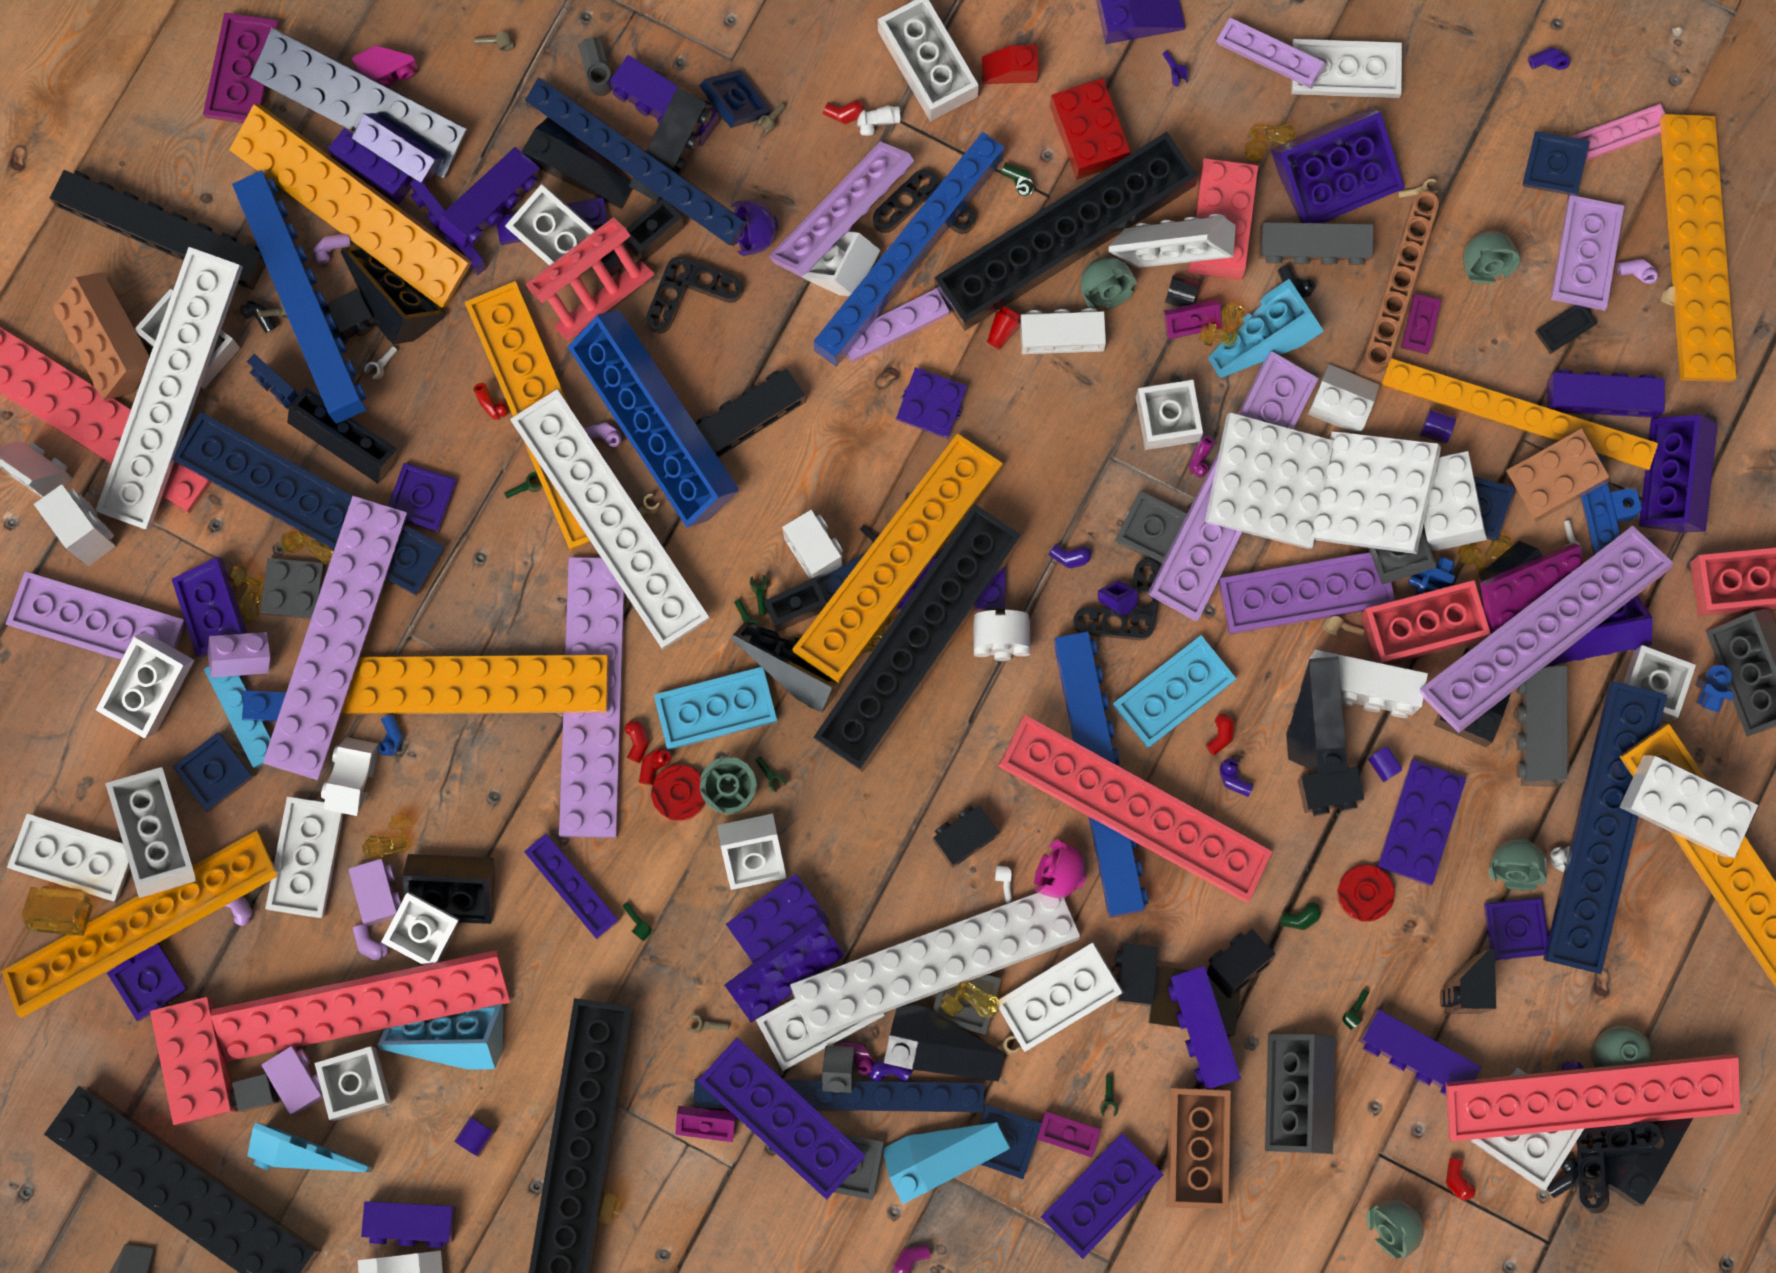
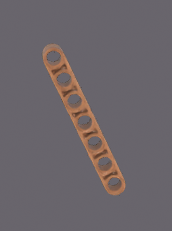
M1420 192L1410 207L1363 356V366L1370 373H1381L1392 357L1439 206L1438 198L1432 192ZM1424 203L1428 205L1430 211H1422L1418 204ZM1410 229H1419L1423 236H1414ZM1410 253L1415 261H1406L1402 254ZM1394 279H1404L1406 281L1407 286H1398L1395 283ZM1386 304H1396L1399 308V311H1390L1387 308ZM1378 329H1388L1391 337L1381 336ZM1378 353L1382 356L1383 362H1374L1370 354Z

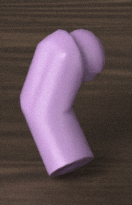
M337 234L323 237L313 248L312 255L315 257V262L326 264L330 259L329 253L333 249L350 247L349 235Z
M244 896L225 906L231 908L237 925L245 926L250 922L252 909Z

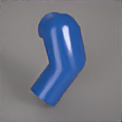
M389 714L381 719L387 733L382 743H379L378 751L384 756L394 755L398 751L404 737L394 714Z

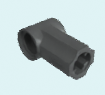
M591 37L584 39L578 44L589 88L593 94L605 96L612 91L610 85L612 76L601 38ZM597 77H605V80L602 82L594 81Z

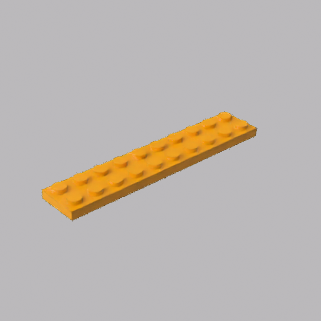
M253 104L229 150L258 172L262 170L268 179L273 178L277 186L340 233L348 234L351 241L441 308L447 307L472 261L262 105Z
M1664 114L1660 117L1672 284L1675 287L1674 310L1680 381L1732 382L1737 378L1715 116Z
M516 281L465 301L467 310L513 417L557 389L568 404ZM524 442L570 551L591 543Z
M957 433L794 646L793 652L840 683L1002 469L1003 463Z
M609 656L360 657L341 715L608 713Z
M1670 724L1662 725L1619 756L1632 776H1634L1643 755L1657 756L1707 780ZM1670 832L1776 988V882L1751 844L1744 836L1735 858L1720 856Z
M256 830L194 864L192 867L196 879L195 882L141 898L136 896L2 970L1 972L15 1013L20 1018L27 1016L278 877L262 836Z

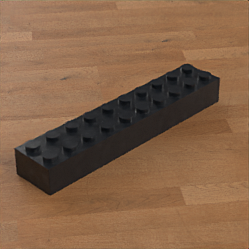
M1165 132L934 277L935 287L964 331L1000 310L1002 306L1004 307L1116 237L1125 228H1130L1195 187L1197 175L1168 132Z
M974 504L813 738L863 772L1022 542V535Z
M574 998L529 1273H592L634 1008L631 1006Z
M77 1087L44 1133L50 1140L239 1273H306L321 1252V1250L89 1087Z

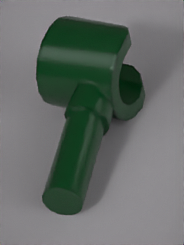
M537 472L530 473L525 483L504 492L506 498L508 499L527 490L530 492L540 491L542 488L541 483L538 485L530 484L531 480L538 477Z
M763 575V584L756 586L752 576L750 578V585L752 591L756 593L759 616L766 615L764 592L767 590V580Z
M740 599L734 601L743 622L754 623L760 626L757 621L751 619Z
M761 756L755 760L769 779L768 786L772 791L777 792L772 786V781L775 778H779L783 785H786L785 779L780 775H775Z
M627 902L623 907L637 924L631 932L642 941H645L651 934V928L637 915L630 903Z
M1365 989L1362 990L1352 1008L1342 1017L1343 1023L1350 1030L1363 1020L1357 1012L1361 1009L1369 995V992Z
M1107 1075L1105 1100L1100 1104V1111L1104 1116V1107L1111 1104L1114 1106L1113 1114L1115 1117L1118 1113V1107L1113 1101V1076Z

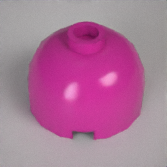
M1056 839L1048 846V848L1053 850L1049 856L1043 854L1036 869L1034 884L1039 887L1035 889V892L1053 898H1065L1084 885L1087 874L1084 872L1085 864L1083 857L1077 848Z

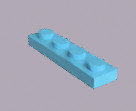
M210 667L205 668L204 671L252 767L257 769L264 765L263 760L271 736L263 721L242 720L243 693L247 688L241 676L211 678Z

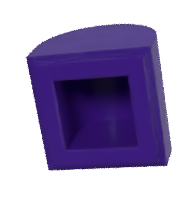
M1429 408L1420 436L1447 444L1457 417Z
M1119 580L1098 590L1099 602L1121 615L1130 613L1137 603L1138 591Z
M1384 747L1368 758V761L1383 783L1402 771V767L1388 747Z
M470 1116L454 1142L470 1153L480 1157L495 1131Z

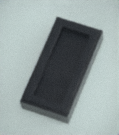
M1575 305L1537 329L1535 333L1548 352L1552 354L1596 326L1597 322L1586 307Z

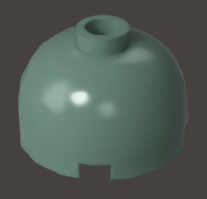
M1484 231L1474 236L1466 244L1462 255L1465 273L1468 275L1469 280L1478 284L1496 282L1493 277L1502 274L1506 278L1517 269L1520 263L1518 250L1514 242L1504 233L1497 231Z
M1104 257L1093 260L1081 274L1080 291L1088 308L1099 311L1098 307L1107 305L1106 308L1109 310L1129 299L1133 294L1131 288L1133 285L1136 286L1137 282L1126 263L1115 257Z
M718 758L708 764L701 774V796L708 807L717 813L728 815L739 813L747 808L755 797L757 789L755 774L749 765L739 758Z
M1521 837L1501 843L1494 850L1490 860L1488 875L1494 882L1497 881V878L1505 881L1504 887L1520 891L1535 890L1537 884L1542 883L1543 886L1546 882L1547 859L1542 849L1530 840Z
M1615 1025L1604 1029L1596 1041H1594L1592 1045V1060L1595 1068L1652 1062V1048L1649 1040L1641 1031L1631 1026Z
M1387 1199L1367 1211L1366 1220L1369 1230L1376 1229L1381 1237L1376 1238V1242L1393 1258L1399 1259L1403 1256L1404 1259L1420 1246L1424 1236L1422 1214L1414 1205L1399 1199Z

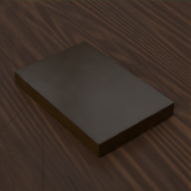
M1157 966L1153 1005L1150 1006L1149 1024L1180 1028L1176 1013L1181 1012L1178 1000L1172 1002L1167 985L1172 984L1171 977L1190 970ZM1208 976L1226 1034L1234 1036L1240 990L1229 998Z

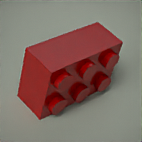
M1103 78L1051 95L1050 109L1077 180L1105 171L1130 155L1129 146Z

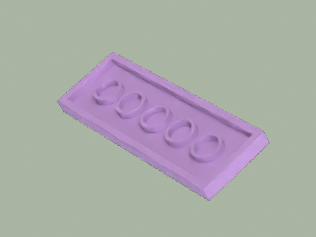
M880 141L769 255L770 259L774 264L800 277L811 271L814 264L832 249L833 244L842 235L849 232L852 225L869 211L871 205L889 190V187L895 180L906 173L914 159L908 152Z
M26 571L6 621V625L119 660H122L133 637L144 632L177 649L186 624L185 620Z

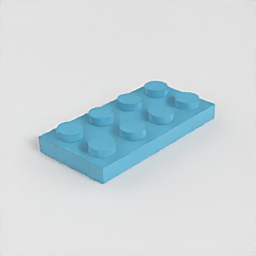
M1200 635L1115 701L1113 707L1145 747L1149 749L1236 681V677L1202 635Z
M762 667L654 694L667 750L777 722L767 679Z

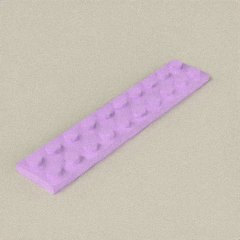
M1271 351L1266 356L1238 415L1294 429L1319 378ZM1219 452L1147 595L1193 621L1199 620L1242 534L1241 531L1205 522Z
M352 496L263 764L319 781L407 517V512Z
M1631 526L1420 689V693L1460 733L1672 568L1673 562L1634 526Z
M569 557L565 655H608L609 687L608 713H563L560 837L617 838L625 593L602 558Z

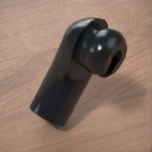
M1290 265L1283 266L1277 270L1282 282L1290 279L1301 297H1308L1315 291L1314 281L1296 278Z
M253 300L246 301L247 304L240 307V311L245 319L255 315L265 334L277 327L271 316H258V311L267 309Z
M1568 1157L1564 1160L1561 1168L1565 1172L1547 1187L1553 1198L1572 1188L1576 1183L1578 1163H1576L1573 1157Z

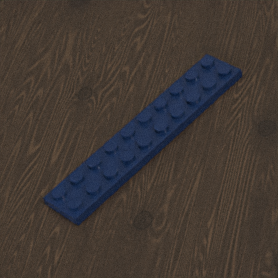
M200 412L178 447L173 461L334 550L352 495ZM404 525L386 580L417 597L445 550L444 546Z
M1609 681L1543 960L1602 974L1639 817L1620 808L1633 776L1619 756L1660 727L1667 694Z

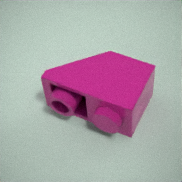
M376 45L352 57L355 67L359 72L388 87L399 80L404 81L411 78L415 72L419 71L412 55Z

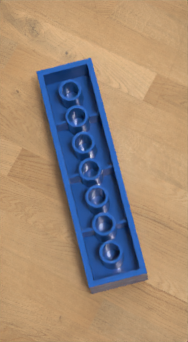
M620 310L596 315L568 346V349L685 526L688 528L710 520L740 490Z

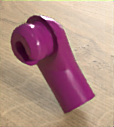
M1204 435L1194 450L1189 465L1191 474L1194 473L1199 478H1202L1209 470L1208 465L1203 462L1215 444L1211 436Z
M839 1041L838 1046L854 1047V1062L858 1067L857 1070L861 1074H869L872 1071V1063L875 1061L868 1048L863 1044Z
M928 1244L903 1249L894 1262L893 1271L895 1273H911L910 1271L915 1261L931 1258Z

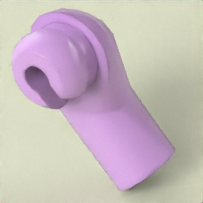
M1644 259L1617 263V273L1619 276L1633 274L1642 282L1648 284L1655 283L1658 279L1657 270Z
M607 422L583 427L591 440L599 438L611 447H617L622 442L621 432Z
M363 924L352 928L357 949L362 955L372 960H379L387 956V945L371 940L367 925Z

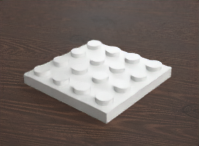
M1234 413L1227 414L1205 522L1311 549L1314 542L1312 537L1313 523L1316 517H1318L1322 503L1320 501V494L1325 488L1326 468L1330 463L1333 440Z
M1332 431L1330 440H1333L1330 463L1326 468L1325 488L1320 494L1321 507L1318 517H1316L1313 523L1312 537L1314 540L1417 554L1441 446L1437 443Z

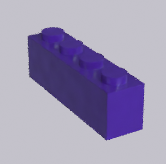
M627 55L610 79L612 93L622 102L628 100L644 116L650 114L658 119V124H660L678 87L629 55ZM713 108L710 109L712 116L705 126L702 125L698 133L700 140L697 145L700 147L704 145L720 122L719 113Z
M514 147L441 214L439 229L463 249L470 243L475 244L489 225L493 227L498 223L502 213L507 208L511 210L517 205L521 198L520 196L525 191L529 193L536 187L539 182L537 177L540 167Z
M1557 370L1547 380V408L1561 413L1658 418L1665 411V379L1656 378V375L1653 374L1628 377L1627 373L1621 372L1607 376L1601 375L1598 371L1573 374L1572 370Z
M1381 1010L1374 1011L1358 1041L1364 1044L1363 1050L1371 1055L1379 1057L1382 1054L1389 1058V1064L1403 1072L1405 1069L1414 1072V1078L1427 1086H1430L1431 1083L1441 1088L1440 1093L1446 1096V1082L1474 1080L1482 1068Z

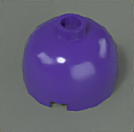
M741 200L732 203L731 207H735L734 213L748 222L735 243L739 242L742 249L737 252L742 256H749L767 249L775 237V232L778 230L776 216L772 215L765 204L756 200Z

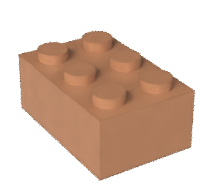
M1582 428L1506 470L1536 522L1611 481Z

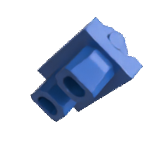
M1440 557L1436 568L1412 575L1408 583L1417 587L1415 595L1423 594L1424 590L1431 592L1437 588L1449 587L1455 578L1452 575L1454 562Z
M1717 664L1710 667L1706 672L1707 681L1698 677L1695 686L1701 689L1696 703L1700 704L1703 708L1719 713L1724 698L1732 700L1734 692L1727 688L1732 680L1731 671L1726 666Z

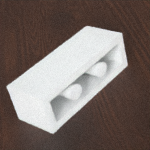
M1093 308L1083 309L1078 313H1070L1066 309L1055 310L1050 314H1042V311L1038 310L1026 312L1020 318L1021 354L1104 351L1106 345L1104 312H1097V309Z

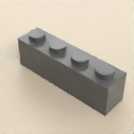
M1263 222L1260 225L1259 259H1266V263L1280 264L1283 263V259H1293L1294 264H1310V260H1321V264L1335 265L1338 264V260H1348V265H1365V261L1373 258V224Z

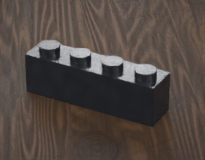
M677 87L646 151L681 175L686 169L688 163L686 158L689 151H693L700 140L698 133L702 125H707L712 116L710 109L713 104L686 89ZM632 178L629 187L656 202L662 199V197L641 182Z
M787 368L782 372L780 370L774 371L766 377V382L758 387L753 385L747 388L742 393V397L736 401L729 400L719 407L720 411L712 416L707 414L696 422V426L718 458L806 403L804 393Z
M305 388L289 405L288 424L377 484L394 467L397 454L396 447L351 417L336 424L328 414L322 398L308 388Z

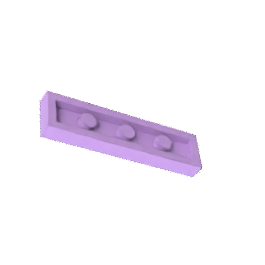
M1229 18L1216 40L1218 45L1310 89L1313 88L1325 67L1324 61L1232 18Z
M936 288L875 318L847 353L851 363L948 316L949 310L938 289Z

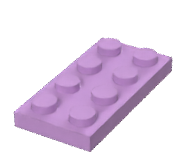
M1574 195L1568 197L1550 300L1605 311L1608 305L1624 210L1623 205Z

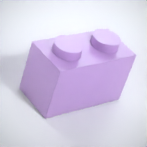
M267 632L209 636L208 659L211 678L267 674L270 663Z
M378 859L349 868L363 924L370 926L393 919L402 903V898L399 891L394 892L392 881H395L396 877L392 865H387L386 861Z
M293 1046L263 1063L262 1067L290 1115H298L322 1100L323 1094L317 1073L313 1075L308 1067L311 1064L308 1055L303 1049L298 1050L297 1047Z

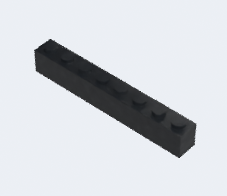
M63 170L49 198L57 208L183 261L188 247L239 264L243 266L237 284L254 290L266 266L257 246L247 243L246 246L237 243L238 240L227 233L218 235L212 232L213 229L203 223L192 224L188 222V218L177 212H173L172 215L166 213L156 203L150 201L147 204L138 201L139 198L130 192L124 191L123 194L116 192L114 187L106 182L99 181L97 184L90 181V177L80 171L75 170L74 173Z

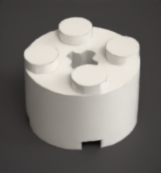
M989 610L974 615V656L988 657L994 655V660L1008 661L1011 660V655H1030V620L1028 613L1005 610V614H996V610Z

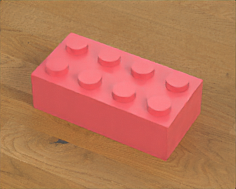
M1203 159L1194 217L1205 219L1209 218V215L1221 214L1235 224L1234 257L1188 262L1187 273L1242 280L1246 268L1258 165Z
M1776 548L1698 555L1690 562L1698 617L1776 609Z
M1474 580L1369 607L1360 615L1374 662L1386 665L1483 641L1491 634Z
M204 997L150 1011L173 1125L183 1126L238 1112L237 1107H233L230 1098V1090H233L228 1062L225 1060L211 1019V1009L216 1008L215 999Z

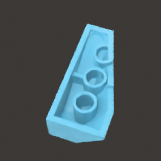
M1290 279L1268 292L1260 300L1261 305L1252 315L1248 313L1243 318L1244 324L1236 333L1229 334L1210 354L1208 360L1220 378L1263 362L1271 351L1281 355L1297 349L1324 332Z
M497 1004L478 1010L386 1028L379 1040L378 1048L467 1070L495 1069L503 1050L504 1008L502 1004Z
M255 1122L247 1156L255 1159L253 1165L265 1170H270L271 1166L353 1172H371L373 1169L370 1165L269 1124Z
M998 1122L908 1135L882 1150L889 1178L902 1204H905L1011 1149Z

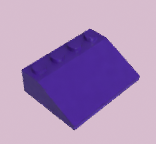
M1096 0L1105 44L1185 30L1179 0Z
M1370 108L1270 149L1279 177L1301 223H1323L1405 189L1381 112Z

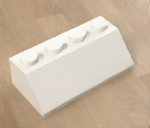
M1221 214L1209 215V218L1205 219L1187 217L1184 221L1180 222L1163 220L1160 221V224L1156 225L1139 223L1136 224V227L1125 228L1111 243L1109 252L1134 268L1234 257L1236 225Z

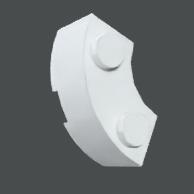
M346 737L339 746L336 745L332 761L335 762L328 782H324L321 792V798L325 799V810L355 816L359 814L367 797V792L362 791L364 790L367 778L373 777L378 743Z
M441 1251L358 1260V1272L443 1273Z

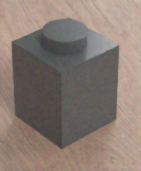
M825 1046L822 1090L835 1093H852L854 1047Z
M267 1074L232 1082L234 1090H230V1098L233 1107H237L238 1111L246 1112L278 1103L275 1088Z

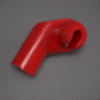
M854 100L841 108L828 102L824 108L823 115L842 124H848L858 119L865 107L860 100Z
M479 383L474 386L473 391L479 404L492 419L500 420V417L507 416L508 411L505 403L499 402L495 404L485 383Z
M1224 713L1219 714L1215 718V723L1218 727L1217 736L1205 745L1213 756L1233 741L1235 722L1231 716Z
M632 720L625 726V732L630 735L633 742L627 758L640 764L649 746L650 739L645 726L640 721Z
M659 748L646 755L642 760L638 783L652 785L655 771L670 763L672 759L671 753L664 748Z
M1449 1158L1446 1176L1447 1187L1457 1198L1471 1200L1475 1196V1187L1462 1177L1464 1160Z

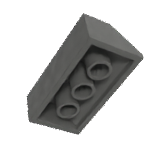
M1770 609L1751 612L1706 631L1718 664L1726 666L1731 671L1732 680L1727 687L1734 692L1732 700L1746 736L1776 727V624Z
M1567 666L1542 668L1517 688V694H1521V705L1517 707L1516 717L1517 722H1521V733L1517 734L1516 745L1517 750H1521V761L1517 762L1516 774L1517 778H1521V786L1556 787L1567 780Z
M1268 1034L1265 1151L1333 1154L1336 1037L1317 1034Z

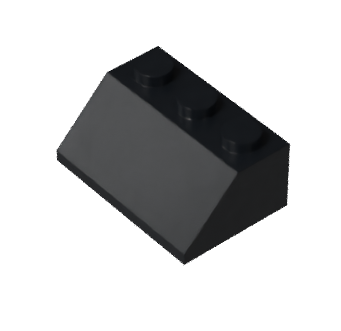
M408 854L402 875L404 897L407 892H410L458 918V923H492L495 886L494 858Z
M1488 949L1472 956L1444 985V990L1440 991V1005L1445 1007V1014H1481L1497 1009L1495 949Z

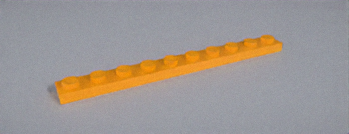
M1392 358L1387 365L1381 383L1383 387L1556 442L1582 428L1596 454H1601L1603 457L1647 471L1650 470L1658 443Z

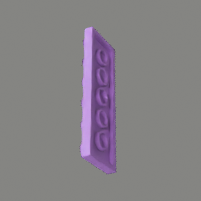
M1370 552L1219 578L1218 580L1229 635L1363 612L1366 608L1395 601L1392 583L1381 585Z

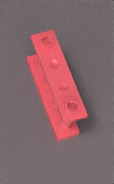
M614 217L526 283L530 292L541 303H544L546 300L549 301L561 319L554 325V328L567 341L580 334L596 315L607 312L654 276L653 271L641 260L636 263L634 262L623 244L630 237V234ZM613 249L626 268V271L614 280L601 261V258ZM591 266L605 286L593 296L590 295L579 278V275ZM569 283L583 303L571 313H569L557 294L559 290Z

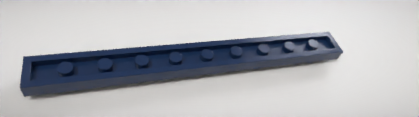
M537 78L525 99L527 103L731 246L735 245L746 227L747 221L543 78Z
M695 1079L694 1108L727 1109L697 1081L698 1079ZM784 1080L816 1110L984 1112V1083L853 1081L852 1093H835L823 1091L822 1081Z

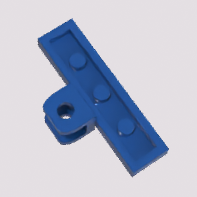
M1597 454L1599 460L1603 465L1601 454ZM1608 483L1580 498L1594 555L1620 536L1619 523L1631 521L1640 513L1642 508L1637 490L1623 489L1610 493ZM1623 503H1628L1631 508H1626Z

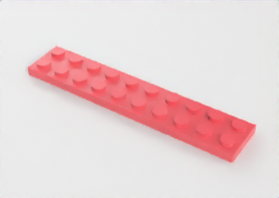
M0 327V393L112 464L131 409L113 398L103 400L93 385ZM174 462L162 497L190 513L211 482Z
M1027 715L1022 716L998 764V767L1245 903L1251 900L1273 852Z
M495 950L211 1009V1019L225 1060L228 1062L285 1050L291 1046L300 1047L478 1010L497 1004L510 1003V995L498 951Z
M1735 1054L1446 1082L1448 1137L1452 1142L1740 1113L1739 1059Z

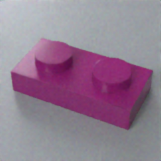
M1419 294L1413 295L1401 344L1402 349L1428 355L1441 300Z
M1218 299L1164 310L1168 339L1222 328Z
M678 1106L675 1135L733 1142L736 1116L732 1112Z
M1045 1111L1036 1140L1092 1158L1101 1129Z

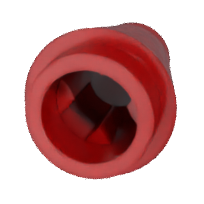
M1002 306L999 312L996 311L986 343L1001 350L1002 346L1020 326L1021 316Z

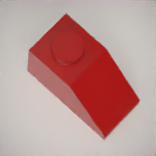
M1013 45L982 56L983 84L1037 83V45Z

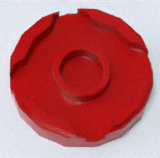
M680 764L663 769L657 774L651 788L654 807L662 816L672 821H685L694 818L702 811L706 804L700 791L701 774L692 767Z
M1358 865L1348 870L1339 881L1337 888L1338 902L1343 912L1352 919L1361 922L1375 921L1385 916L1394 902V884L1389 875L1379 867Z

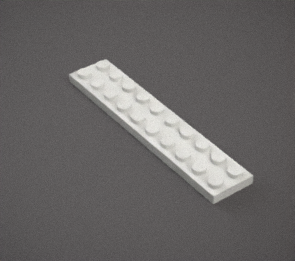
M188 247L95 510L96 512L145 530L151 529L174 464V455L181 444L243 266Z
M558 389L511 418L512 424L661 649L667 648L710 620Z
M1035 893L790 984L809 1037L813 1040L1080 939V935L1064 898H1053Z

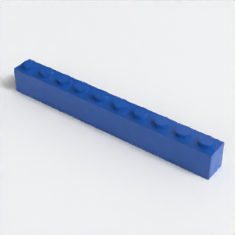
M984 132L979 135L813 342L816 353L835 367L838 366L1002 162L1005 147Z
M261 170L233 183L232 186L328 414L337 424L366 411L367 409L363 402L364 399H367L366 393L360 383L356 384L353 377L357 375L351 360L346 361L343 353L347 352V349L341 337L336 338L333 330L337 329L332 315L330 313L326 315L323 307L328 306L322 292H317L314 284L318 283L313 270L306 268L304 262L308 260L303 247L301 245L297 246L294 240L298 238V234L293 224L286 221L285 217L289 213L283 201L277 200L275 194L279 193V189L274 179H268Z
M1088 632L1056 637L1054 639V648L1073 741L1115 765H1120L1117 748L1112 749L1110 738L1114 737L1112 722L1106 721L1104 710L1109 709L1106 693L1101 694L1099 683L1103 682L1100 666H1095L1093 657L1097 655L1095 639H1090ZM1088 816L1108 917L1114 918L1143 912L1145 910L1144 905L1148 904L1145 887L1140 888L1138 877L1142 876L1140 860L1134 859L1133 849L1137 848L1136 842Z

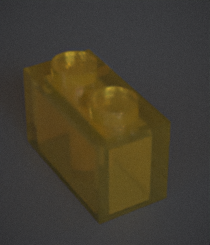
M43 886L41 888L30 887L21 918L28 931L84 936L93 905L87 893L80 889L61 890L50 886Z

